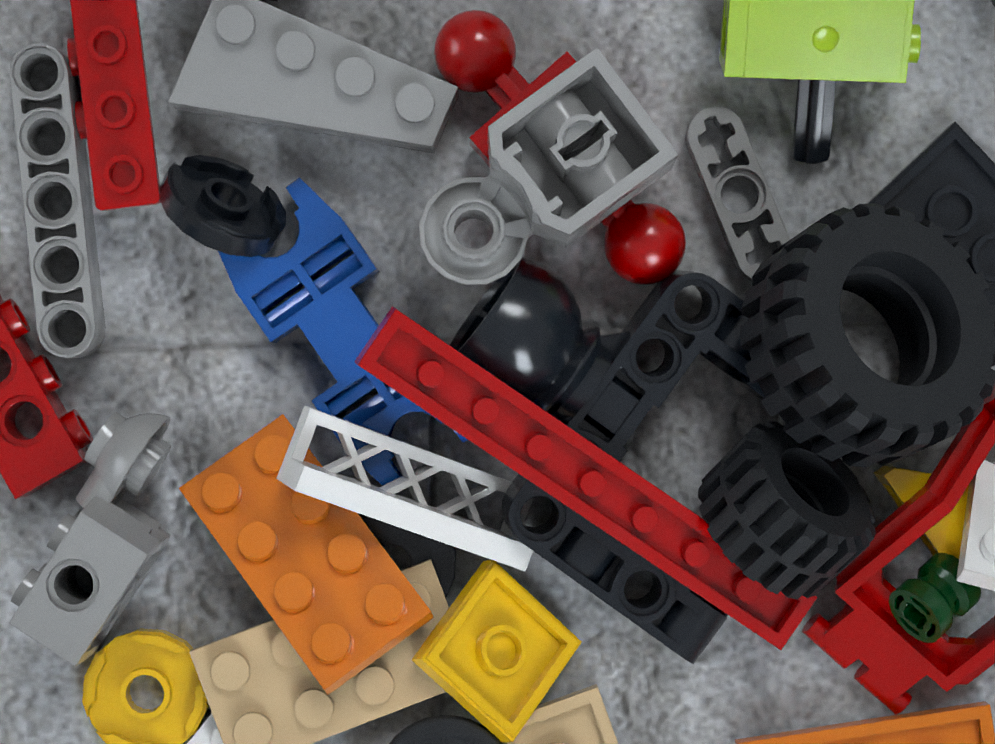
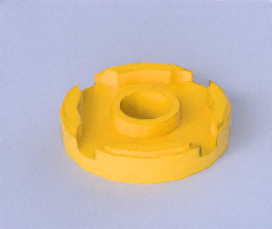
M140 628L115 637L95 654L84 676L82 703L87 717H90L92 725L97 729L96 733L106 744H183L196 733L209 709V704L189 653L194 648L188 641L166 630ZM148 675L156 678L161 683L164 698L159 707L143 709L132 701L130 685L134 678Z

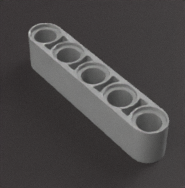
M32 43L22 47L15 53L10 63L9 78L37 334L40 343L53 355L66 358H83L93 354L100 348L105 338L106 326L85 139L81 140L75 117L76 101H81L79 77L72 75L69 59L63 53L48 44ZM42 61H55L59 70L57 81L48 90L42 92L35 91L30 82L34 67ZM60 123L66 134L65 143L56 154L45 156L39 151L37 145L38 135L46 125ZM66 186L71 192L72 207L63 218L52 220L46 214L44 208L45 197L54 187ZM70 248L78 257L79 271L70 282L61 284L52 275L51 262L60 250ZM75 311L85 321L86 335L81 343L70 348L60 340L58 324L63 316Z

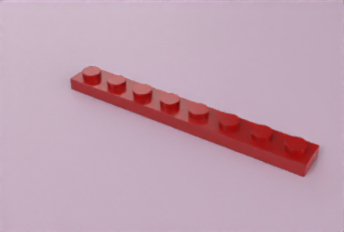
M393 306L354 361L374 377L779 650L783 649L818 598L817 596L809 598L801 596L799 599L788 598L781 591L775 594L765 589L758 581L755 580L753 582L742 573V570L735 563H731L722 553V548L712 539L707 530L709 525L703 518Z

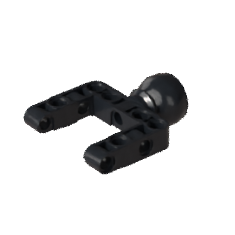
M522 257L507 275L493 282L449 344L618 461H621L628 450L623 446L652 406L660 408L698 354L759 399L765 398L759 383L751 384L745 364L751 361L749 350H742L740 326L749 321L748 317L742 316L743 300L715 279L703 273L677 270L667 279L657 283L622 332L601 335L598 326L587 329L582 328L578 303L561 277L546 266ZM692 285L700 292L702 307L693 319L682 321L677 316L674 308L675 298L683 288ZM658 338L665 350L663 362L654 371L642 372L636 362V352L644 341ZM520 474L515 477L502 499L501 513L505 524L524 545L691 664L695 663L727 619L728 615ZM536 496L549 498L552 503V513L549 519L537 527L524 525L521 521V510L524 504ZM638 571L651 572L653 584L650 591L639 599L626 598L624 585L627 579Z

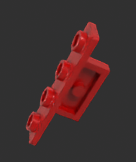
M70 0L74 37L67 40V52L72 75L79 76L82 101H76L75 117L81 140L87 139L95 206L101 211L157 205L160 203V181L137 0Z

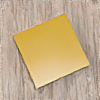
M486 560L481 563L411 660L502 743L513 742L582 641L496 561Z

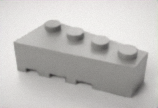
M212 0L168 103L178 111L207 114L230 118L236 121L291 128L301 132L326 134L434 154L459 98L458 87L260 0Z

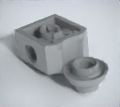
M596 47L488 126L487 144L490 175L486 178H459L440 187L428 200L419 222L420 245L429 264L445 278L464 285L488 284L507 275L521 260L530 236L535 234L564 247L569 246L671 171L679 154ZM468 219L484 221L493 233L491 240L479 249L464 247L457 241L455 236L456 228L463 221Z
M114 412L108 418L90 444L84 457L86 462L95 467L76 496V501L84 509L79 510L74 516L68 513L63 518L47 543V547L53 550L54 554L39 571L31 569L12 596L11 602L19 608L9 624L75 667L100 649L166 547L171 534L160 528L162 524L122 499L127 491L138 497L146 489L165 461L172 446L162 439L171 421L169 416L145 413L126 418L118 412ZM77 566L85 568L91 574L93 579L92 593L84 591L78 585L76 580Z

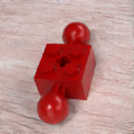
M468 10L450 18L440 29L434 47L437 68L448 83L457 86L459 90L465 92H486L501 109L469 137L470 146L489 167L488 126L576 63L575 59L568 52H565L529 84L514 67L516 44L509 27L496 15L482 10ZM630 200L600 222L606 228L604 251L611 268L626 281L640 285L659 283L671 276L678 269L684 258L686 237L683 227L672 212L660 205L653 203L635 204Z

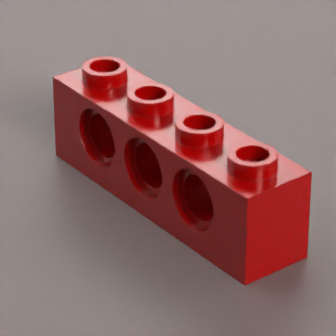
M0 295V347L8 353L11 359L10 373L0 382V473L14 498L19 499L33 494L87 463L84 457L88 450L87 445L92 443L93 437L81 415L75 409L67 412L55 390L62 387V383L49 359L44 354L36 357L26 341L24 335L31 330L21 309L13 299L10 298L4 302ZM26 402L36 405L43 415L42 429L33 438L22 435L15 423L17 410Z

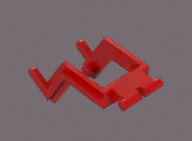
M995 386L991 396L983 399L984 405L980 414L973 422L961 427L960 432L955 436L924 487L875 527V537L870 542V545L836 576L834 592L847 603L844 608L829 621L819 613H816L806 622L802 629V633L843 669L850 666L857 659L863 662L856 671L854 679L895 715L901 713L912 700V695L907 690L926 675L948 692L957 684H969L995 663V616L967 638L949 637L945 633L936 642L925 643L908 634L896 621L889 605L890 594L896 588L884 579V566L955 508L995 443Z

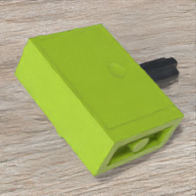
M723 0L719 56L724 77L798 79L792 156L794 160L806 164L826 162L830 156L836 81L906 83L908 63L918 62L921 49V28L919 24H912L915 0Z

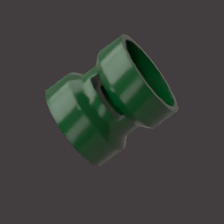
M935 553L918 569L917 579H907L889 597L890 609L898 624L915 639L925 643L936 642L952 627L953 616L965 615L980 601V587L956 581L959 559L953 555Z

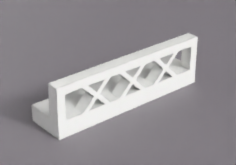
M304 405L277 475V480L296 492L526 571L533 550L524 545L505 524V521H503L500 530L483 525L474 503L497 490L506 493L512 481ZM317 425L337 432L346 456L323 467L303 461ZM351 437L369 444L356 450ZM384 450L391 451L395 454L403 476L381 487L371 485L361 461ZM408 458L425 465L413 470ZM352 467L356 479L339 472ZM443 470L450 473L459 496L438 507L427 505L418 482ZM465 479L481 485L469 490ZM409 488L413 499L396 493ZM533 498L529 499L521 510V521L523 524ZM464 508L468 519L452 513Z

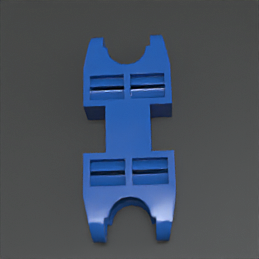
M299 177L286 186L287 191L299 207L294 212L299 222V235L295 245L287 253L278 257H263L261 255L245 257L228 255L218 251L236 293L269 341L277 343L300 327L336 379V384L311 400L317 410L339 418L338 415L376 389L377 395L342 419L391 437L395 424L402 416L411 412L429 413L354 362L379 326L354 289L378 273L379 270L346 222ZM352 251L354 252V254L349 256L347 259L339 263L337 266L326 272L318 279L314 280V278L321 274L323 271L334 265L336 262L347 256ZM303 285L305 286V288H303L298 293L290 297L288 300L277 306L269 313H266V311L272 308L274 305L285 299L287 296L298 290ZM454 430L463 443L468 441V439ZM333 431L337 439L340 441L337 432ZM351 437L356 450L369 444ZM384 450L361 461L364 469L382 486L402 476L391 460L395 456L391 451Z

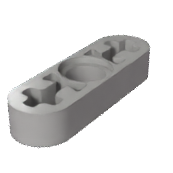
M720 106L708 107L697 113L689 123L685 134L686 146L738 272L746 279L752 281V276L761 264L750 265L747 261L746 254L754 249V242L749 230L736 237L732 225L748 223L765 212L770 224L757 227L762 241L765 244L775 242L780 247L789 241L790 238L741 119L728 108ZM712 119L718 128L728 126L731 130L732 136L724 142V148L729 161L740 153L746 165H737L724 170L715 179L712 178L708 166H718L721 163L716 149L712 145L702 148L698 141V137L706 131L705 121ZM734 177H742L754 185L757 192V200L750 211L739 214L731 212L724 206L721 199V190L727 180Z

